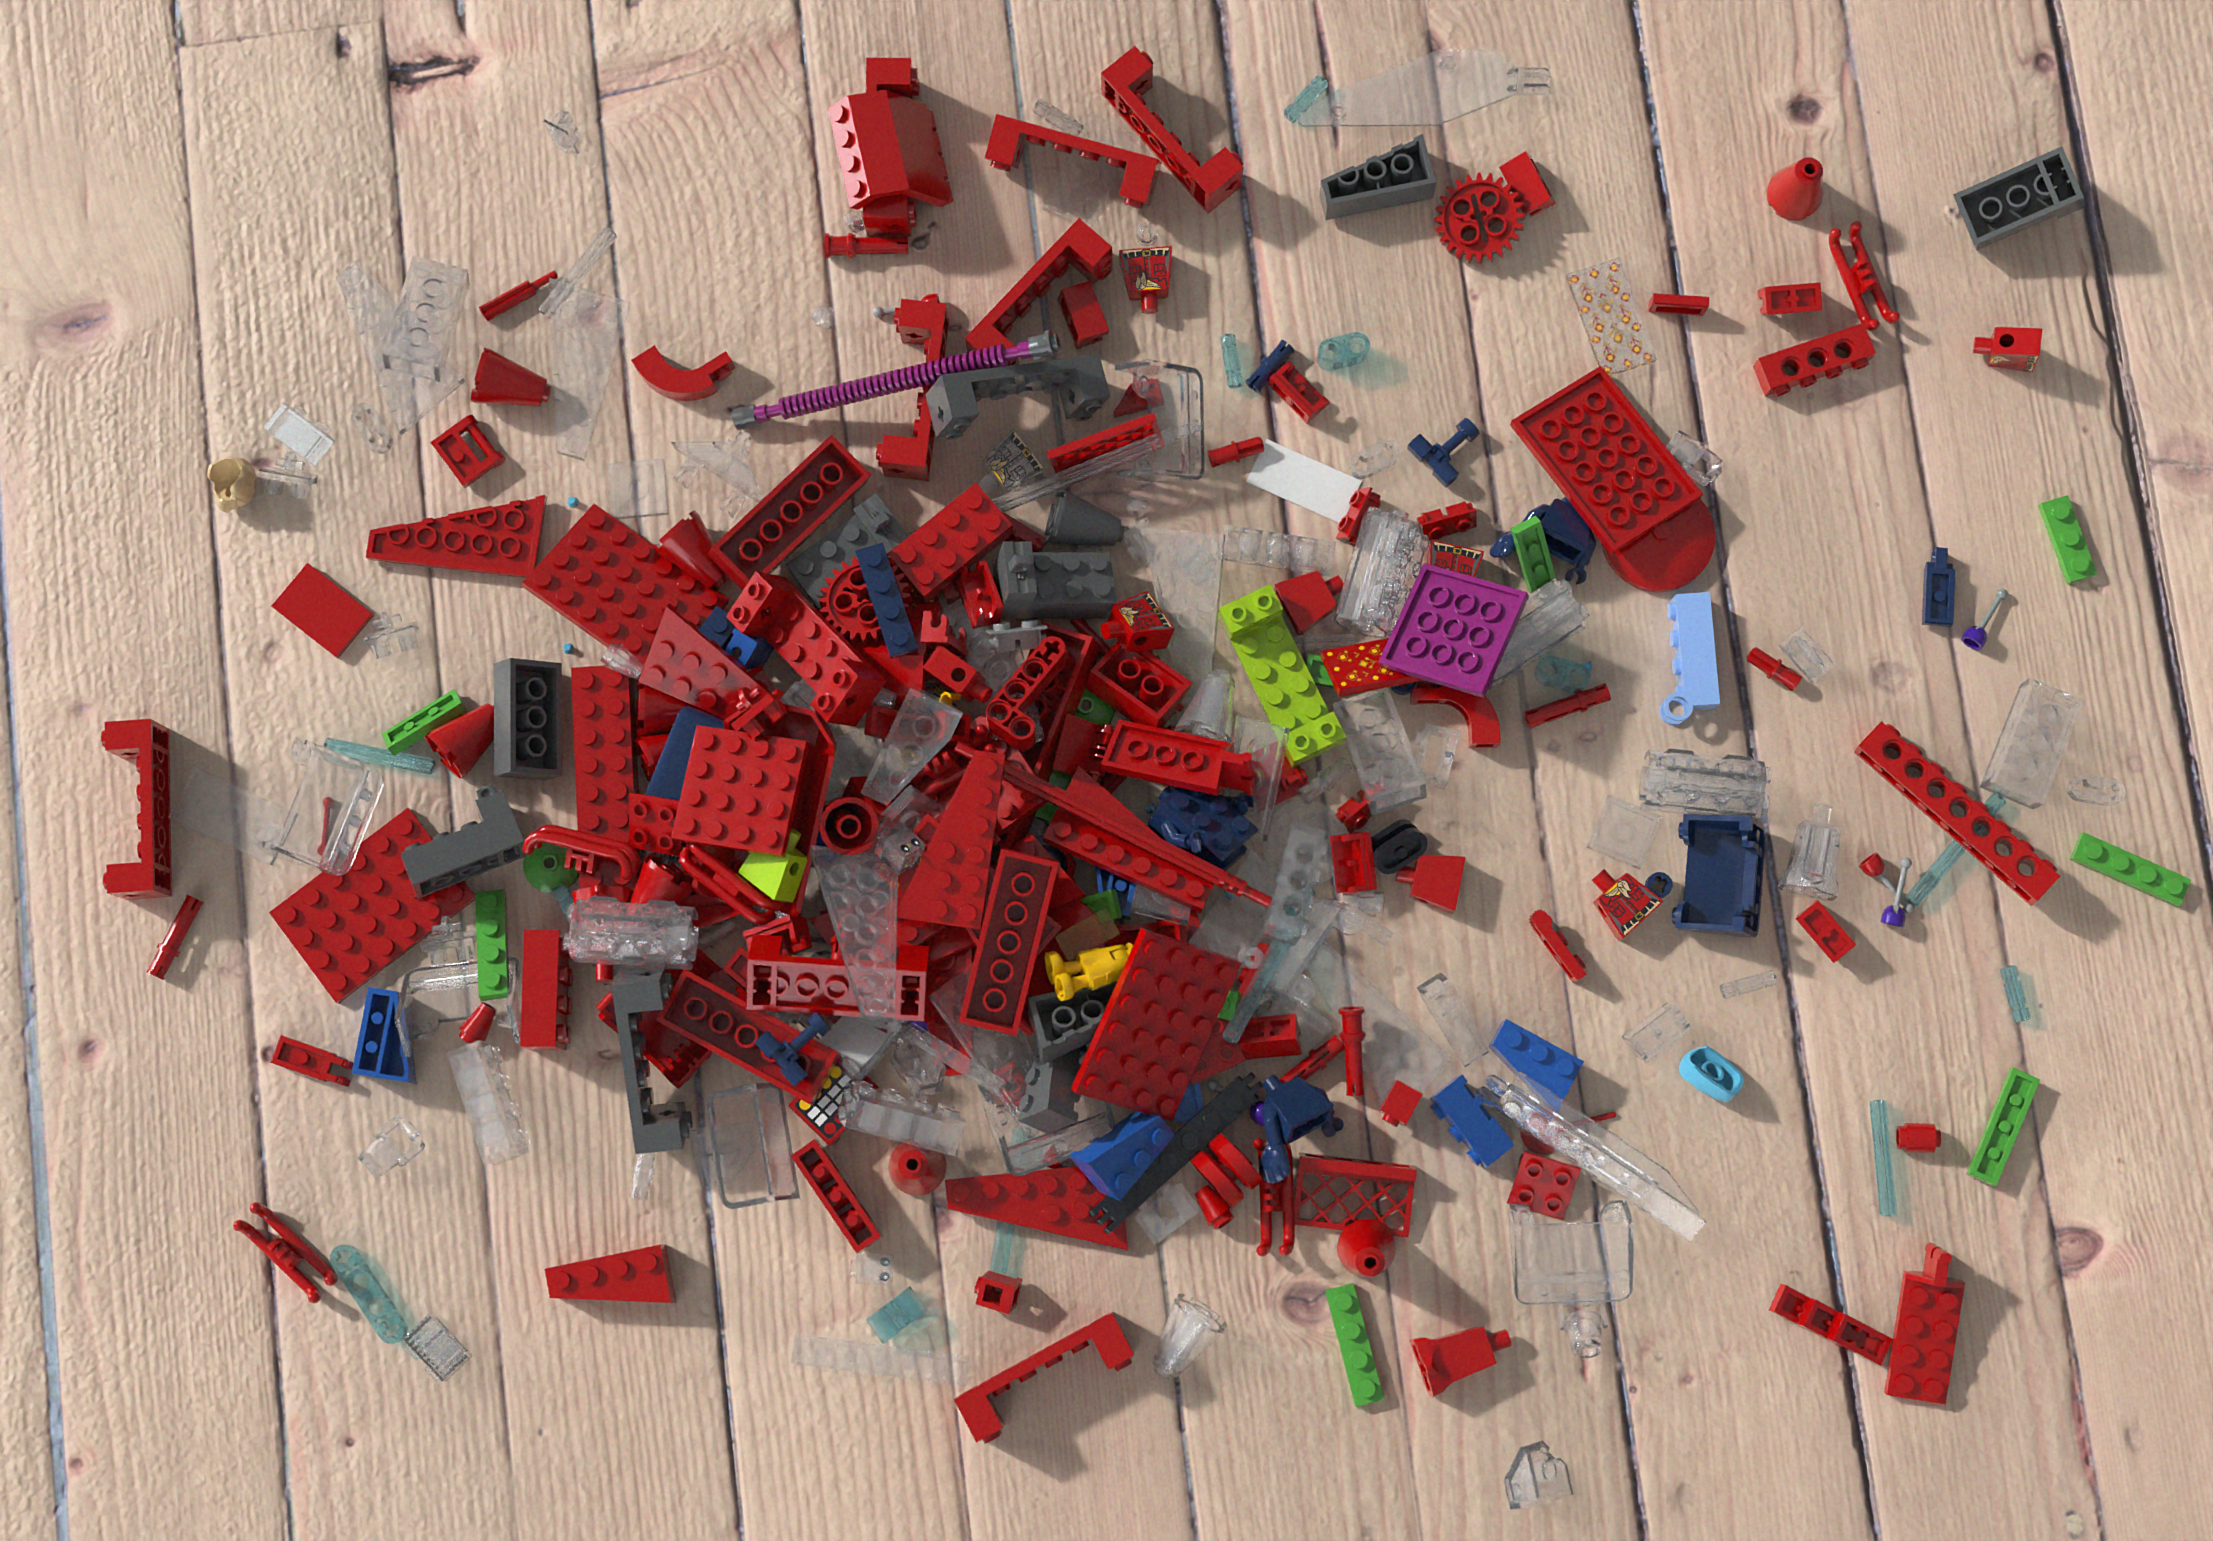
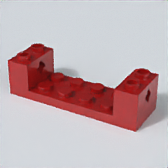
M1134 46L1101 72V95L1209 214L1242 187L1244 163L1237 153H1231L1224 147L1199 167L1200 163L1195 155L1191 152L1187 154L1181 147L1182 143L1174 132L1169 133L1163 127L1164 122L1156 112L1151 113L1146 108V102L1142 95L1153 86V61L1145 51L1140 52Z
M866 58V93L889 90L914 100V96H919L920 82L918 70L912 67L911 58ZM899 194L880 197L863 207L862 218L867 236L911 237L912 227L917 226L915 202L910 201L908 196Z
M996 114L985 158L991 161L990 166L1010 172L1011 167L1018 169L1025 141L1043 147L1048 142L1052 143V148L1057 151L1072 154V150L1080 151L1079 155L1083 158L1097 162L1099 157L1107 159L1106 163L1108 165L1125 169L1127 164L1119 196L1125 199L1124 203L1132 207L1142 209L1143 204L1150 206L1162 164L1157 158Z
M1078 218L965 337L967 352L983 350L991 346L997 347L999 344H1003L1005 349L1015 347L1005 337L1012 330V323L1018 317L1023 318L1032 308L1031 303L1037 297L1042 298L1046 295L1051 287L1049 284L1056 277L1060 279L1068 271V264H1071L1092 284H1095L1099 279L1104 280L1113 269L1111 267L1113 260L1112 246ZM1018 358L1008 360V366L1019 364Z
M901 299L900 308H895L894 324H896V333H900L902 343L924 345V355H926L927 363L945 358L949 329L946 303ZM933 383L923 386V392L918 393L917 409H919L920 420L915 419L913 436L915 438L883 434V442L877 444L876 460H878V467H882L885 477L929 481L935 431L925 395L934 385Z
M755 571L726 616L742 634L765 638L817 692L810 706L827 723L856 727L886 683V680L785 577Z
M152 719L105 722V730L101 733V742L105 750L124 760L136 759V768L138 773H140V784L137 785L136 794L140 802L141 811L137 815V826L141 830V841L138 842L137 853L141 862L107 864V872L103 875L104 888L107 890V894L125 900L172 897L169 728Z
M753 934L747 965V1009L808 1014L816 1012L822 1015L924 1021L929 946L900 944L898 963L784 956L782 955L783 936Z
M1113 1312L1106 1314L957 1396L954 1401L974 1440L978 1442L983 1439L984 1443L987 1444L1002 1434L1000 1429L1004 1427L1005 1423L990 1393L997 1397L1011 1388L1009 1383L1018 1378L1022 1383L1037 1374L1035 1368L1043 1364L1049 1368L1063 1360L1061 1354L1070 1349L1073 1354L1089 1346L1087 1340L1092 1338L1108 1370L1114 1367L1117 1372L1132 1364L1130 1358L1135 1356L1134 1351Z

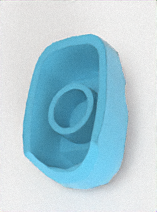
M1708 1046L1693 1049L1681 1059L1678 1069L1681 1077L1700 1092L1717 1101L1729 1102L1739 1093L1744 1084V1077L1741 1072L1720 1053Z

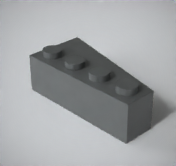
M1423 134L1414 137L1413 141L1405 145L1401 143L1392 147L1391 151L1383 155L1370 157L1359 166H1351L1322 179L1319 197L1325 220L1432 199L1434 197L1436 180Z
M1117 981L1095 990L1085 987L1075 992L1074 996L1066 1001H1061L1055 992L1028 997V1017L1042 1065L1092 1041Z

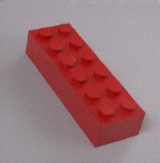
M831 434L710 548L708 556L743 591L755 571L771 574L868 482L871 474Z
M1001 847L959 1017L960 1023L1017 1036L1059 861Z
M686 969L682 971L670 993V999L666 1000L664 1008L656 1018L657 1022L812 1106L815 1104L841 1056V1053L812 1038L797 1052L800 1056L797 1063L806 1071L808 1076L794 1087L781 1073V1066L772 1057L768 1058L754 1042L768 1030L779 1043L786 1040L789 1044L801 1032L762 1010L747 1009V1002Z

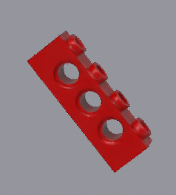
M1864 323L1760 357L1753 365L1764 396L1774 394L1775 397H1779L1790 392L1792 387L1800 385L1801 388H1806L1817 382L1816 379L1825 376L1827 379H1832L1843 374V370L1853 368L1854 371L1862 369L1869 365V361L1876 352ZM1836 349L1845 351L1847 358L1839 357L1836 354ZM1809 358L1818 359L1821 367L1813 366ZM1783 367H1791L1794 370L1795 375H1787L1784 372Z
M812 1140L791 1155V1158L856 1253H861L883 1237L819 1140Z

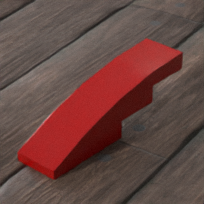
M1780 1284L1769 1308V1311L1880 1366L1893 1340L1851 1316L1841 1313L1784 1284Z

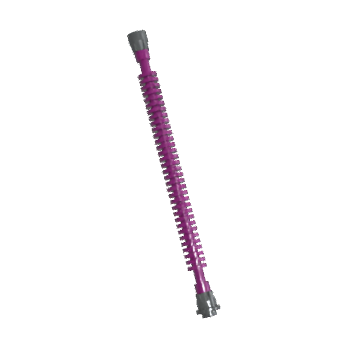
M1049 329L1045 330L1044 334L1028 337V341L1020 342L1015 347L1005 349L1003 344H999L997 347L991 346L983 350L979 349L963 353L962 355L958 354L949 358H942V360L938 359L935 362H925L921 365L917 364L908 368H901V370L897 369L894 372L888 371L880 375L876 374L867 378H860V380H851L846 383L827 386L826 388L810 390L806 393L802 392L793 396L779 398L777 405L767 406L765 404L755 407V404L736 408L732 411V419L736 429L741 431L760 426L762 422L770 421L771 417L782 415L783 419L786 420L803 416L804 414L823 411L824 409L840 407L844 404L861 402L864 399L869 400L878 396L894 394L898 391L902 392L912 388L931 385L943 374L1008 366V360L1019 357L1022 360L1031 357L1034 360L1048 356L1056 358L1058 351L1061 350V341L1058 334H1053L1052 330Z

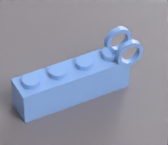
M1710 592L1675 594L1671 599V603L1667 605L1668 619L1673 620V630L1670 631V645L1675 647L1676 658L1672 660L1673 674L1678 676V686H1675V693L1669 695L1662 702L1659 709L1662 720L1669 725L1681 724L1691 715L1693 710L1715 709L1720 704ZM1669 702H1678L1683 707V715L1676 716L1672 714L1669 710Z

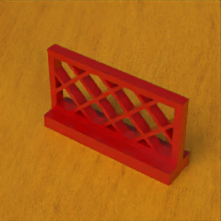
M1153 412L1048 450L1046 453L1061 484L1163 447L1165 444Z
M1299 1152L1294 1197V1224L1343 1230L1347 1225H1350L1347 1224L1349 1220L1352 1219L1356 1222L1357 1219L1354 1216L1368 1206L1378 1218L1376 1221L1384 1224L1393 1236L1408 1238L1417 1169L1415 1165ZM1304 1173L1316 1174L1322 1181V1184L1311 1193L1302 1185ZM1321 1175H1326V1176H1331V1177L1325 1181V1179H1324ZM1337 1177L1346 1178L1352 1187L1338 1197L1329 1186V1183ZM1350 1178H1352V1179H1361V1180H1359L1356 1184H1354L1353 1181H1352ZM1367 1180L1375 1181L1381 1189L1369 1200L1358 1189ZM1380 1182H1387L1389 1184L1383 1187ZM1395 1184L1407 1185L1406 1197L1398 1203L1387 1192ZM1326 1187L1335 1200L1322 1210L1313 1196ZM1355 1190L1365 1203L1351 1213L1341 1200ZM1303 1191L1306 1197L1301 1200V1192ZM1384 1193L1394 1206L1380 1216L1371 1203ZM1310 1199L1319 1213L1311 1219L1299 1218L1300 1206ZM1338 1203L1348 1214L1340 1223L1332 1222L1326 1215V1212ZM1404 1203L1405 1212H1403L1400 1208V1206H1402ZM1395 1210H1398L1404 1218L1403 1230L1389 1228L1384 1219ZM1323 1216L1326 1219V1221H1321L1317 1219Z

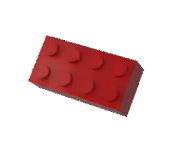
M975 482L890 551L888 557L893 566L897 565L899 567L900 574H905L907 582L921 599L928 603L959 578L960 570L963 566L967 565L969 570L1014 533L1013 526Z
M524 930L520 1047L532 1051H566L567 1044L571 1043L572 1034L571 1027L567 1026V1015L572 1014V998H568V986L573 984V970L569 969V957L574 955V942L570 940L569 935L560 930Z

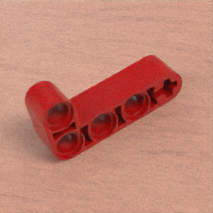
M1050 636L1042 640L986 708L989 730L1019 751L1029 750L1036 742L1034 721L1024 713L1066 664V647L1061 638ZM1033 672H1039L1042 674L1040 677L1032 678L1029 676V674ZM1015 693H1021L1024 695L1020 699H1014L1011 697ZM997 714L1006 716L1003 720L993 719ZM1020 730L1029 732L1026 736L1016 735Z

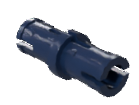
M1281 340L1268 357H1263L1260 361L1261 365L1245 381L1251 389L1255 387L1254 392L1259 393L1269 381L1270 376L1275 374L1295 352L1290 344L1286 347V341Z

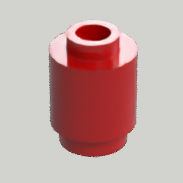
M1905 1123L1904 1126H1897V1149H1904L1905 1152L1935 1153L1936 1147L1941 1146V1131L1936 1130L1934 1124Z

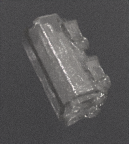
M1368 507L1367 513L1364 514L1332 620L1340 627L1351 630V627L1359 630L1358 634L1385 639L1387 635H1391L1411 591V588L1407 586V581L1411 578H1417L1421 570L1424 553L1429 547V538L1427 535H1423L1421 524L1409 520L1408 513L1400 510H1392V513H1388L1376 507Z
M1554 578L1529 595L1526 606L1488 688L1489 691L1498 685H1503L1521 673L1524 668L1566 644L1570 638L1586 628L1587 622L1585 619L1590 616L1588 610L1581 602H1576L1572 596L1573 589L1565 579L1559 582Z
M1671 748L1667 751L1648 750L1645 753L1644 760H1649L1648 767L1642 766L1639 799L1645 800L1640 804L1641 810L1697 815L1752 816L1757 820L1760 819L1763 812H1768L1770 798L1765 794L1766 784H1770L1772 770L1771 767H1765L1764 761H1755L1748 756L1728 754L1725 757L1698 755L1690 750Z
M591 896L587 900L577 899L576 904H569L567 920L571 922L569 932H566L564 935L563 946L564 950H569V955L574 962L692 970L693 965L690 961H695L699 937V927H693V920H698V912L695 907L678 906L674 901L650 900L646 904L619 902L615 897Z

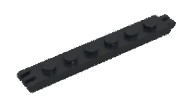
M1253 1072L1249 1073L1244 1079L1240 1075L1236 1077L1175 1132L1173 1139L1121 1201L1106 1195L1089 1210L1088 1214L1091 1217L1102 1210L1103 1214L1096 1220L1099 1226L1108 1219L1111 1221L1103 1230L1107 1235L1259 1098L1256 1092L1263 1087L1261 1081H1258L1251 1088L1248 1085L1256 1077Z

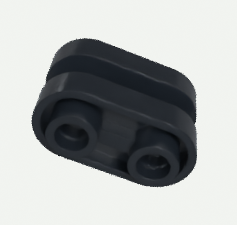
M1406 819L1394 822L1371 837L1374 865L1383 874L1397 872L1423 855L1428 846L1426 836L1412 822Z

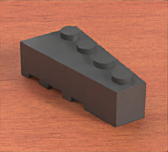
M1037 1045L1034 1046L1032 1067L1026 1076L1027 1087L1025 1095L1019 1103V1122L1046 1134L1077 1122L1078 1113L1073 1110L1074 1102L1080 1101V1094L1072 1091L1071 1087L1081 1066L1079 1058L1084 1055L1086 1045L1044 1065L1041 1063Z

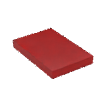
M308 563L271 605V607L337 659L374 616Z

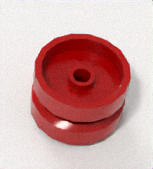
M1219 1133L1209 1142V1147L1218 1160L1215 1161L1209 1154L1200 1151L1190 1162L1217 1193L1234 1208L1244 1199V1193L1235 1181L1238 1179L1247 1189L1253 1190L1263 1181V1178L1254 1169L1252 1162L1246 1155Z

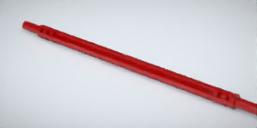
M958 741L954 749L955 752L969 759H972L977 750L961 741ZM1007 761L1004 762L1002 779L1238 897L1243 895L1267 908L1269 907L1273 897L1247 885V881Z

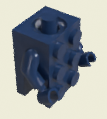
M1171 786L1166 787L1159 795L1158 799L1161 801L1158 803L1147 825L1161 839L1225 871L1245 855L1248 848L1243 844L1259 830L1244 816L1248 812V807H1254L1253 795L1248 796L1243 792L1236 797L1223 796L1221 794L1216 796L1179 787L1173 789Z

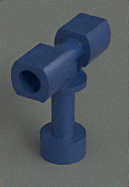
M1464 418L1456 425L1458 432L1442 446L1438 443L1432 446L1419 434L1407 447L1420 462L1425 460L1432 467V475L1445 488L1451 485L1459 475L1456 469L1449 463L1451 460L1449 454L1465 439L1472 442L1480 434L1478 428L1468 418Z
M816 1012L807 1019L810 1025L789 1044L786 1040L779 1043L768 1030L754 1042L768 1058L772 1057L781 1066V1073L794 1087L808 1076L806 1071L797 1063V1060L800 1058L797 1052L818 1033L823 1037L831 1030L828 1024Z

